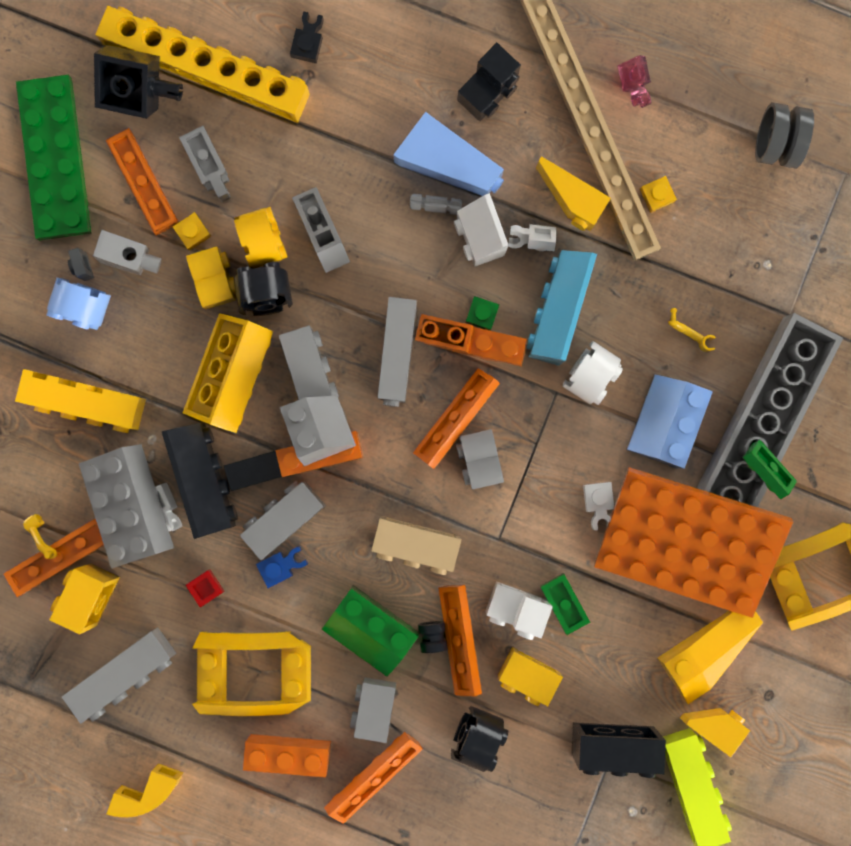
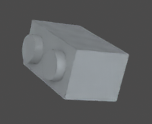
M364 677L363 685L357 684L355 701L360 702L358 712L353 711L350 728L355 729L354 738L387 743L396 682Z

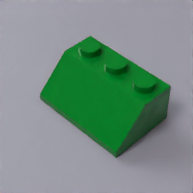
M354 585L321 629L386 677L403 660L419 637L417 630Z

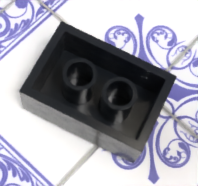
M573 722L572 757L578 769L583 770L584 774L599 775L600 771L611 772L614 776L624 777L628 773H639V776L645 778H654L656 774H665L666 740L654 726Z

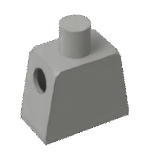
M104 230L100 232L93 257L101 264L140 276L143 269L157 274L162 262V258L148 254L149 249L146 245ZM130 254H136V258L134 260H127Z

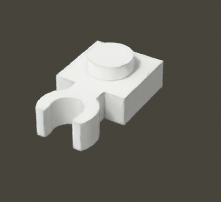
M611 482L583 485L586 512L594 511V516L591 519L592 529L598 530L597 523L600 519H605L606 526H608L611 517L607 515V510L614 509Z

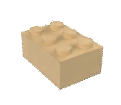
M381 516L371 551L376 552V558L392 561L393 557L403 559V564L406 566L419 568L420 564L430 566L431 572L446 575L447 571L454 572L462 539L459 535Z

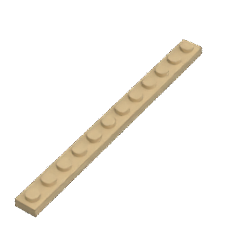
M520 0L604 193L611 198L609 204L634 261L661 249L553 1Z

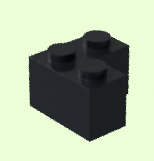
M496 42L478 61L476 73L458 90L457 101L478 121H481L485 116L490 118L499 108L498 103L503 97L508 99L518 87L516 83L520 78L521 64Z

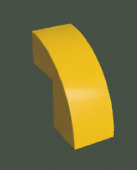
M158 763L151 771L144 793L121 785L114 792L106 814L114 817L128 818L152 811L167 799L178 785L184 772Z

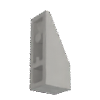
M317 187L292 197L325 272L327 273L349 263L348 255Z

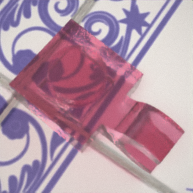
M639 55L618 65L623 92H631L632 105L634 107L640 105L641 108L650 105L651 97L644 86L651 83L646 57Z

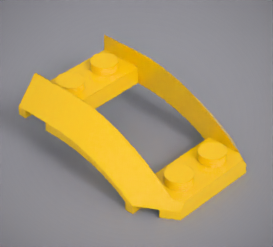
M842 522L819 534L783 546L770 579L791 631L830 619L851 610V594L812 608L794 563L843 542L846 543L851 555V524Z
M202 631L199 633L192 648L197 649V702L192 705L199 714L221 716L290 714L311 701V646L302 639H297L291 634V631L273 633H207ZM281 649V700L227 701V650Z

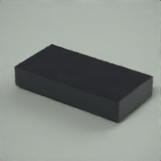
M276 451L224 465L230 491L282 477Z

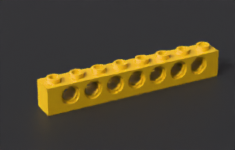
M107 5L95 34L104 46L110 45L160 56L159 68L296 123L299 122L310 95L305 81L296 76L288 78L281 75L279 70L271 66L263 68L256 65L254 60L246 56L238 58L231 55L232 53L221 46L213 48L208 46L201 38L196 36L188 38L183 36L176 28L170 26L167 29L158 26V23L151 18L145 16L142 19L133 16L131 11L120 6L116 9ZM136 30L132 36H126L128 31ZM161 39L157 46H150L154 40ZM179 49H186L183 55L175 56ZM203 59H210L208 65L199 66ZM227 69H235L234 74L231 76H224V72ZM251 79H260L256 86L248 85ZM277 88L285 89L281 96L272 95Z

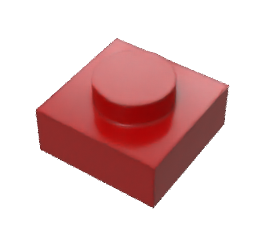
M211 569L185 585L200 608L225 592Z

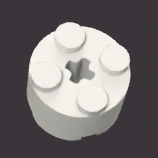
M592 341L590 343L592 350L590 351L587 348L584 350L569 373L572 375L569 379L570 382L565 379L563 387L588 404L594 402L599 405L607 393L605 390L610 380L615 382L623 368H621L620 358Z

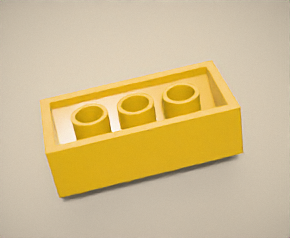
M219 313L182 413L207 424L237 433L238 427L242 423L248 400L252 396V389L257 375L261 371L264 356L271 344V337L274 331L248 320Z

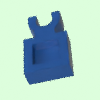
M300 546L292 549L286 557H284L281 551L256 564L267 588L292 577V568H302L309 564L307 559L302 562L295 561V553L302 550Z

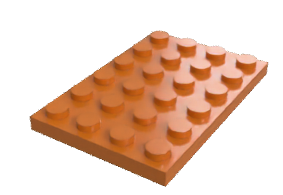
M629 467L598 551L594 567L753 618L793 525V520L778 513Z

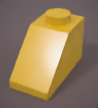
M721 708L683 713L680 717L686 725L729 757L733 756L750 732L743 725L745 719L732 709L729 714Z

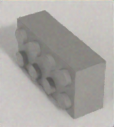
M142 444L121 447L79 463L111 569L174 548Z

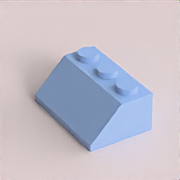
M655 374L627 450L677 469H685L713 391L686 381Z

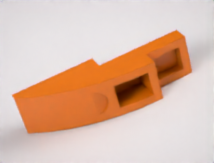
M421 314L415 336V341L520 367H522L528 343L526 338L480 329L473 325Z

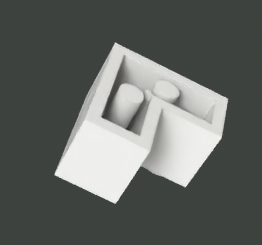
M496 581L485 613L490 617V622L500 626H505V623L512 624L515 630L518 631L517 634L519 636L533 640L534 636L542 639L553 606L547 599Z

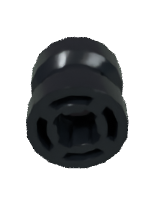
M430 621L418 624L419 634L422 635V642L420 643L421 653H438L448 650L447 640L443 637V633L446 631L444 621Z

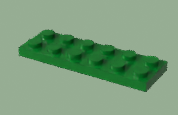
M68 74L16 81L35 239L41 241L92 234L72 78Z

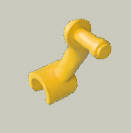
M670 309L671 319L668 321V324L672 328L697 341L703 352L715 350V348H708L705 345L706 339H716L714 335L704 337L685 324L676 321L677 309Z
M39 514L29 516L23 523L24 528L31 533L37 549L44 554L46 559L55 558L57 556L56 550L43 541L37 530L44 525L42 517Z

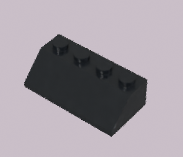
M196 423L162 431L193 538L197 539L235 527L238 515L235 506L229 504L227 495L230 494L227 480L222 479L219 471L222 468L219 454L213 451L211 443L214 442V436L210 427L206 428L205 424Z

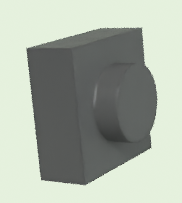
M80 248L69 250L70 260H68V267L72 275L83 281L93 279L94 275L87 253Z

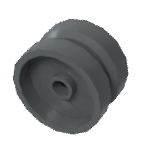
M771 102L766 108L759 126L755 146L756 162L773 165L779 160L780 166L797 169L801 166L813 135V109L795 106L790 111L786 104Z

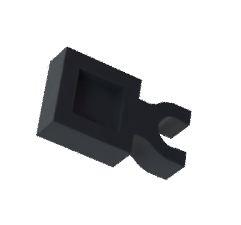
M303 11L302 22L304 27L303 30L297 28L295 30L290 56L294 59L317 64L323 40L322 34L317 32L322 28L324 18L322 15H318L317 21L311 24L308 22L309 13Z

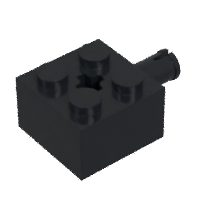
M106 45L94 53L95 108L147 119L158 110L159 96L180 101L183 91H179V89H183V84L160 80V56Z

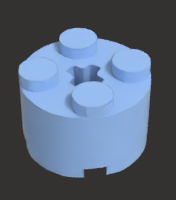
M56 277L46 315L58 320L66 319L73 321L72 325L80 328L98 330L99 326L102 325L111 295L80 283L72 284L67 279Z

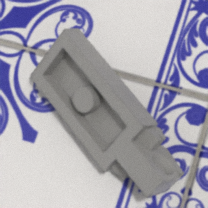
M204 126L179 137L202 184L207 188L208 192L214 189L221 202L231 198L225 186V183L230 181L227 176L228 173Z

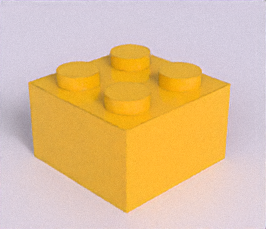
M93 564L74 568L73 571L70 570L63 580L62 585L65 588L61 596H57L51 605L50 611L53 613L49 620L79 635L96 627L120 577Z

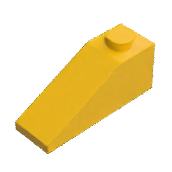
M541 156L536 169L567 218L572 220L573 226L583 231L585 229L591 231L611 198Z

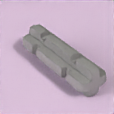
M412 194L410 197V208L414 210L425 208V211L438 213L449 211L450 214L457 215V211L462 209V200L454 198L447 200L446 197L430 195L422 197L421 194Z

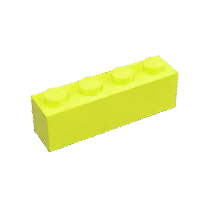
M691 728L663 736L666 740L665 758L693 844L695 846H720L731 842L728 831H731L732 828L727 815L721 812L720 805L723 804V800L718 788L713 787L711 778L715 776L710 762H705L702 752L706 751V747L701 735H697Z

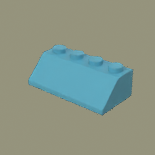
M561 250L558 258L553 256L548 271L553 273L550 283L545 282L541 298H544L545 302L543 308H538L533 323L538 325L535 334L530 333L526 347V349L530 350L528 357L557 366L566 361L597 254Z

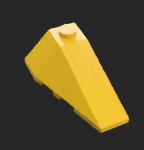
M727 611L657 657L685 702L690 704L712 689L763 621L756 611L753 618Z

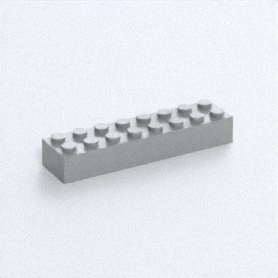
M796 313L783 317L697 489L755 507L759 506L767 486L761 477L749 468L743 456L750 446L760 439L781 462L843 340L842 337Z

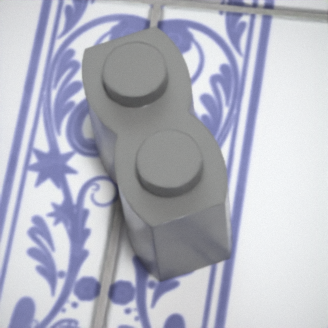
M492 429L460 436L461 442L456 443L459 459L465 458L467 469L462 470L465 485L471 484L473 490L503 483V474Z

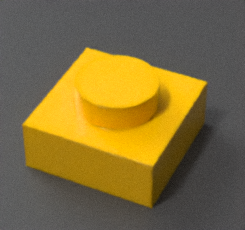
M666 176L640 188L650 213L668 206L677 200Z
M195 212L173 226L189 251L211 237Z

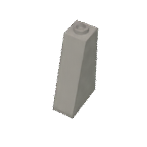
M389 297L378 390V399L383 400V405L399 407L400 402L405 403L417 300Z

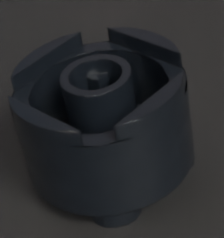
M269 262L260 268L241 267L236 270L237 275L233 281L240 314L246 315V311H253V316L271 315L282 312L283 306L288 304L289 308L293 305L288 273L285 269L280 268V263Z
M470 706L469 710L471 713H464L455 732L453 741L458 742L456 750L451 748V759L482 772L486 770L493 772L498 760L496 754L499 746H504L509 731L504 729V720L502 718Z

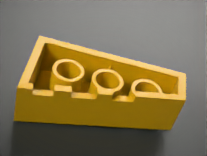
M23 369L15 402L35 406L34 411L50 414L51 410L61 412L60 417L76 421L77 416L86 418V423L94 426L103 427V423L112 424V430L129 434L130 429L139 430L146 399Z

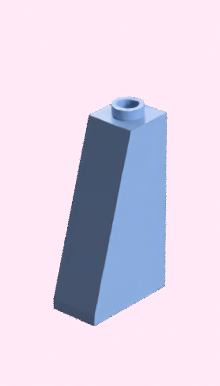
M427 112L423 114L393 154L394 163L398 166L481 196L489 194L491 191L496 193L504 182L501 178L504 171L502 167Z

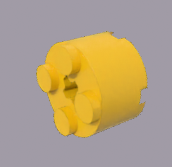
M271 206L234 217L237 234L241 246L244 248L245 253L248 254L245 257L250 267L253 269L259 268L266 263L278 262L288 258Z

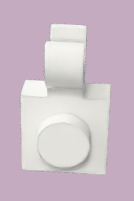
M530 224L528 229L518 225L511 226L510 235H516L518 238H509L508 245L510 248H520L524 244H528L529 249L555 251L556 227Z
M163 483L156 486V492L168 531H175L181 528V520L172 512L173 509L177 508L168 484Z

